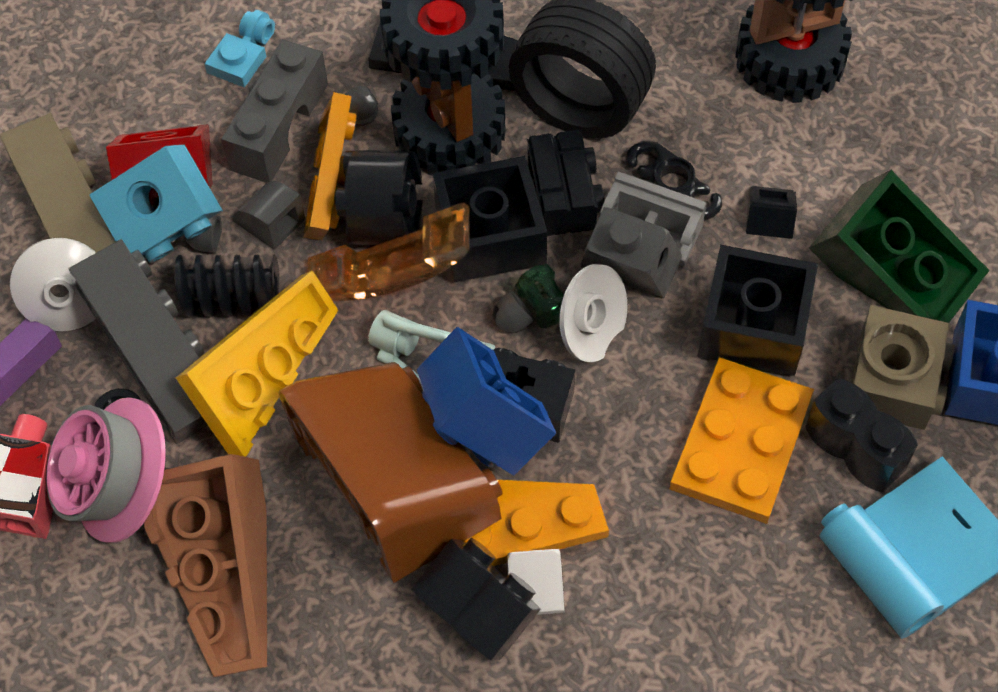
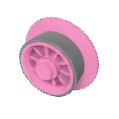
M122 398L111 403L104 410L92 405H85L75 409L67 416L54 437L46 470L48 498L53 510L59 517L68 521H82L83 526L92 537L108 543H116L129 538L143 525L157 500L164 470L171 469L165 467L164 433L160 420L153 408L146 402L136 398Z

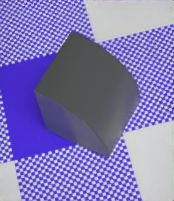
M276 181L267 182L233 216V221L274 250L306 220L301 195L285 184Z

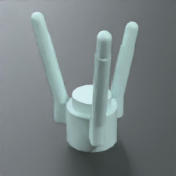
M383 310L373 321L368 341L370 345L380 349L377 356L378 361L385 364L396 362L403 369L407 365L398 357L401 354L410 355L414 351L419 337L443 342L451 332L418 324L390 311ZM482 342L492 350L496 348L493 344ZM414 371V373L420 381L419 375Z

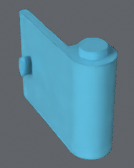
M943 456L865 510L861 505L849 508L844 503L831 510L821 521L825 528L819 535L820 539L901 639L910 636L998 575V519Z

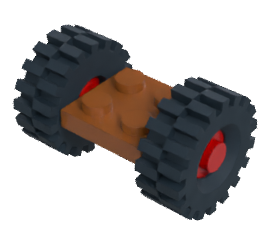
M382 0L380 21L385 56L389 57L390 66L395 72L399 69L402 70V78L404 79L400 83L401 91L395 90L392 97L393 105H391L396 147L399 146V150L414 151L417 154L420 168L426 165L428 175L433 176L432 173L439 172V170H452L473 166L477 162L480 164L491 162V153L499 154L506 134L505 99H502L500 86H493V78L488 74V64L496 66L500 60V51H503L504 47L503 2H500V0Z

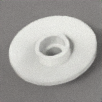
M67 238L46 239L28 247L15 262L10 278L11 295L21 314L30 322H39L49 326L54 331L75 330L94 321L95 317L75 288L68 268L96 252L79 241ZM57 284L64 285L69 293L65 297H56L51 293L50 288Z
M592 264L581 269L569 283L560 309L562 340L568 352L580 361L597 362L603 359L612 339L625 327L628 306L626 289L619 274L607 265Z

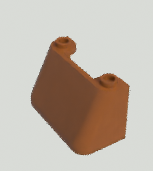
M396 362L298 380L279 390V397L295 440L306 457L310 455L313 460L316 458L319 460L358 516L362 530L368 540L371 538L373 543L377 547L379 546L382 557L379 559L380 564L393 583L434 560L451 539L465 541L502 519L497 498L503 493L496 477L488 468L480 470L459 442L456 445H452L436 432L433 426L435 419L430 406L421 394L423 390L420 381L409 366L402 369Z

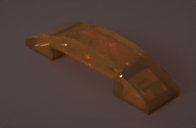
M463 202L424 216L422 230L359 252L354 251L347 245H342L308 257L307 272L313 270L332 301H353L377 297L425 282L455 265L469 251V206Z

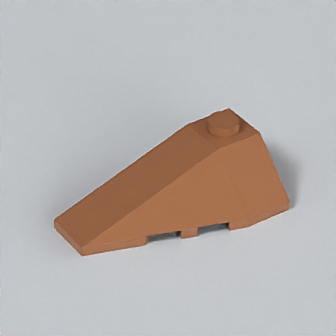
M229 454L164 470L157 500L144 522V528L151 544H157L168 567L165 574L171 586L178 588L189 612L187 621L213 677L267 667V510L259 459Z

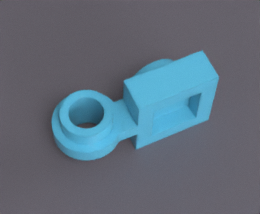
M260 10L246 12L239 25V33L243 38L241 39L226 33L205 62L206 72L245 88L266 58L265 48L257 45V43L266 45L275 30L274 20L270 19L266 12Z

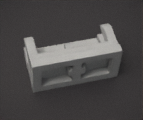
M618 171L600 214L604 207H608L665 228L670 232L682 255L679 265L684 267L703 228L707 202Z

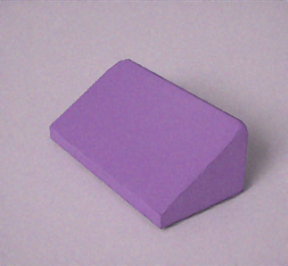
M26 318L0 342V406L62 347L55 331L49 326L36 321L30 322Z

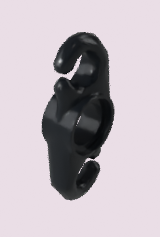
M641 141L634 144L628 150L626 163L630 168L637 166L639 154L646 153L656 159L652 165H640L637 169L638 174L648 179L651 183L693 198L697 195H708L710 193V187L695 177V169L689 161L677 157L658 142ZM676 173L683 176L686 183L680 187H669L662 182L661 178L666 174ZM713 193L710 196L711 204L709 207H706L704 221L715 217L720 212L723 205L720 194Z

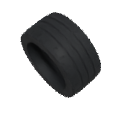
M551 0L534 15L516 43L509 59L508 73L511 84L517 95L522 99L521 101L535 115L545 120L546 123L565 132L579 130L584 138L602 139L617 135L633 119L651 87L656 72V58H654L655 54L652 51V46H650L648 39L645 38L640 29L627 19L625 15L612 9V7L606 6L601 2L599 3L596 0ZM563 57L570 58L586 66L601 80L594 79L578 71Z

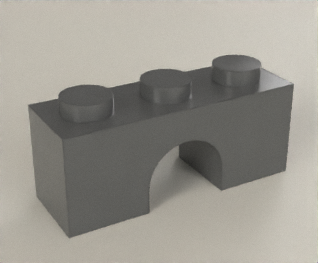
M281 40L221 139L229 171L266 183L273 180L290 151L288 135L295 113L310 116L328 85L323 51L288 40Z

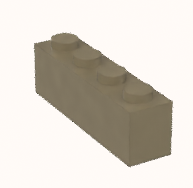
M49 113L0 134L10 160L49 239H73L87 245L96 253L116 242L89 196L92 193L90 186L95 185L96 182L85 159L76 162L72 155L79 152V149L68 127L59 129L52 114Z

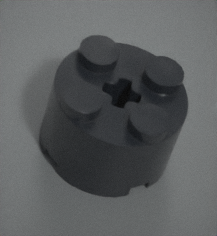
M404 150L346 151L343 158V170L346 177L345 187L337 189L335 204L337 215L346 216V239L348 244L405 245L416 242L419 236L423 211V200H417L416 185H422V174L417 154L414 151Z

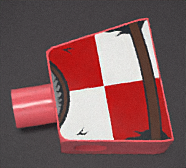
M20 414L11 435L0 434V530L47 539L53 513L46 486L47 461L51 445L42 442L48 427L47 423L33 415Z

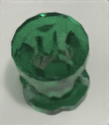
M548 264L537 265L527 270L515 284L517 294L521 298H526L536 312L535 321L539 327L546 329L560 323V309L564 293L554 280L555 271ZM546 294L548 298L545 299L542 295Z

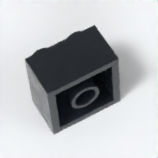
M525 156L432 173L435 208L454 282L547 264V229Z
M720 244L697 357L717 361L720 357L747 367L795 376L804 347L818 263Z

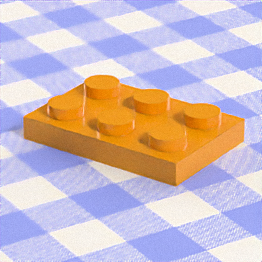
M719 357L671 479L669 490L767 524L814 389Z

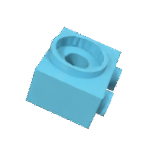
M185 144L164 146L89 195L115 241L122 239L130 253L138 249L149 263H153L174 251L171 243L184 235L189 240L210 229L212 224L209 219L223 211ZM151 188H154L159 196V206L157 209H154L149 201Z

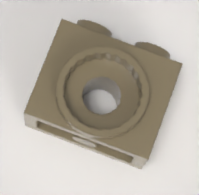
M870 305L862 327L851 383L857 385L868 394L874 402L877 411L895 417L905 426L925 430L932 414L941 415L946 399L947 386L939 385L941 372L948 373L954 354L955 345L946 343L950 323ZM885 364H892L900 370H893Z

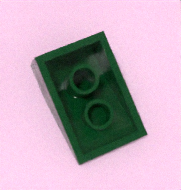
M892 169L862 184L809 247L839 279L887 309L950 323L990 271Z

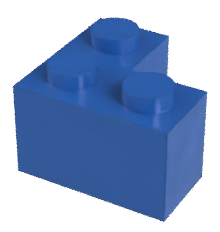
M456 327L416 369L424 389L422 396L430 406L435 419L433 426L436 432L448 443L456 445L459 442L472 450L474 455L488 467L492 468L497 465L514 476L556 434L543 403L506 380L494 350L459 327Z

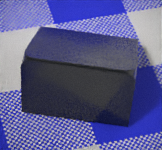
M759 186L749 187L746 234L792 239L797 215L796 192L788 189Z

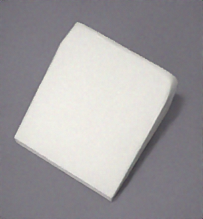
M548 549L508 553V575L514 573L534 589L536 594L532 600L541 608L537 615L564 613L560 550Z

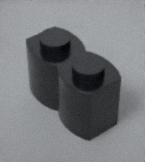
M840 378L836 379L814 400L806 424L809 436L822 450L834 457L844 459L847 468L858 481L870 489L882 493L906 471L918 446L912 432L901 421L887 413L877 411L874 402L866 392L857 385Z
M470 538L465 543L463 540L451 539L411 590L431 610L451 624L482 655L491 661L500 660L541 610L532 600L536 592L514 573H510L507 578L500 574L492 565L496 557L477 540Z

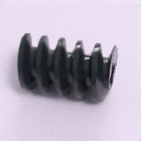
M274 254L270 267L264 268L260 255H254L250 268H245L241 256L235 255L231 269H226L221 255H216L212 268L206 269L202 255H196L192 269H187L184 257L178 255L174 271L177 300L183 313L187 316H194L199 306L206 316H213L218 306L224 315L232 316L236 311L237 305H239L243 315L251 316L257 304L260 309L279 294V265L277 256Z

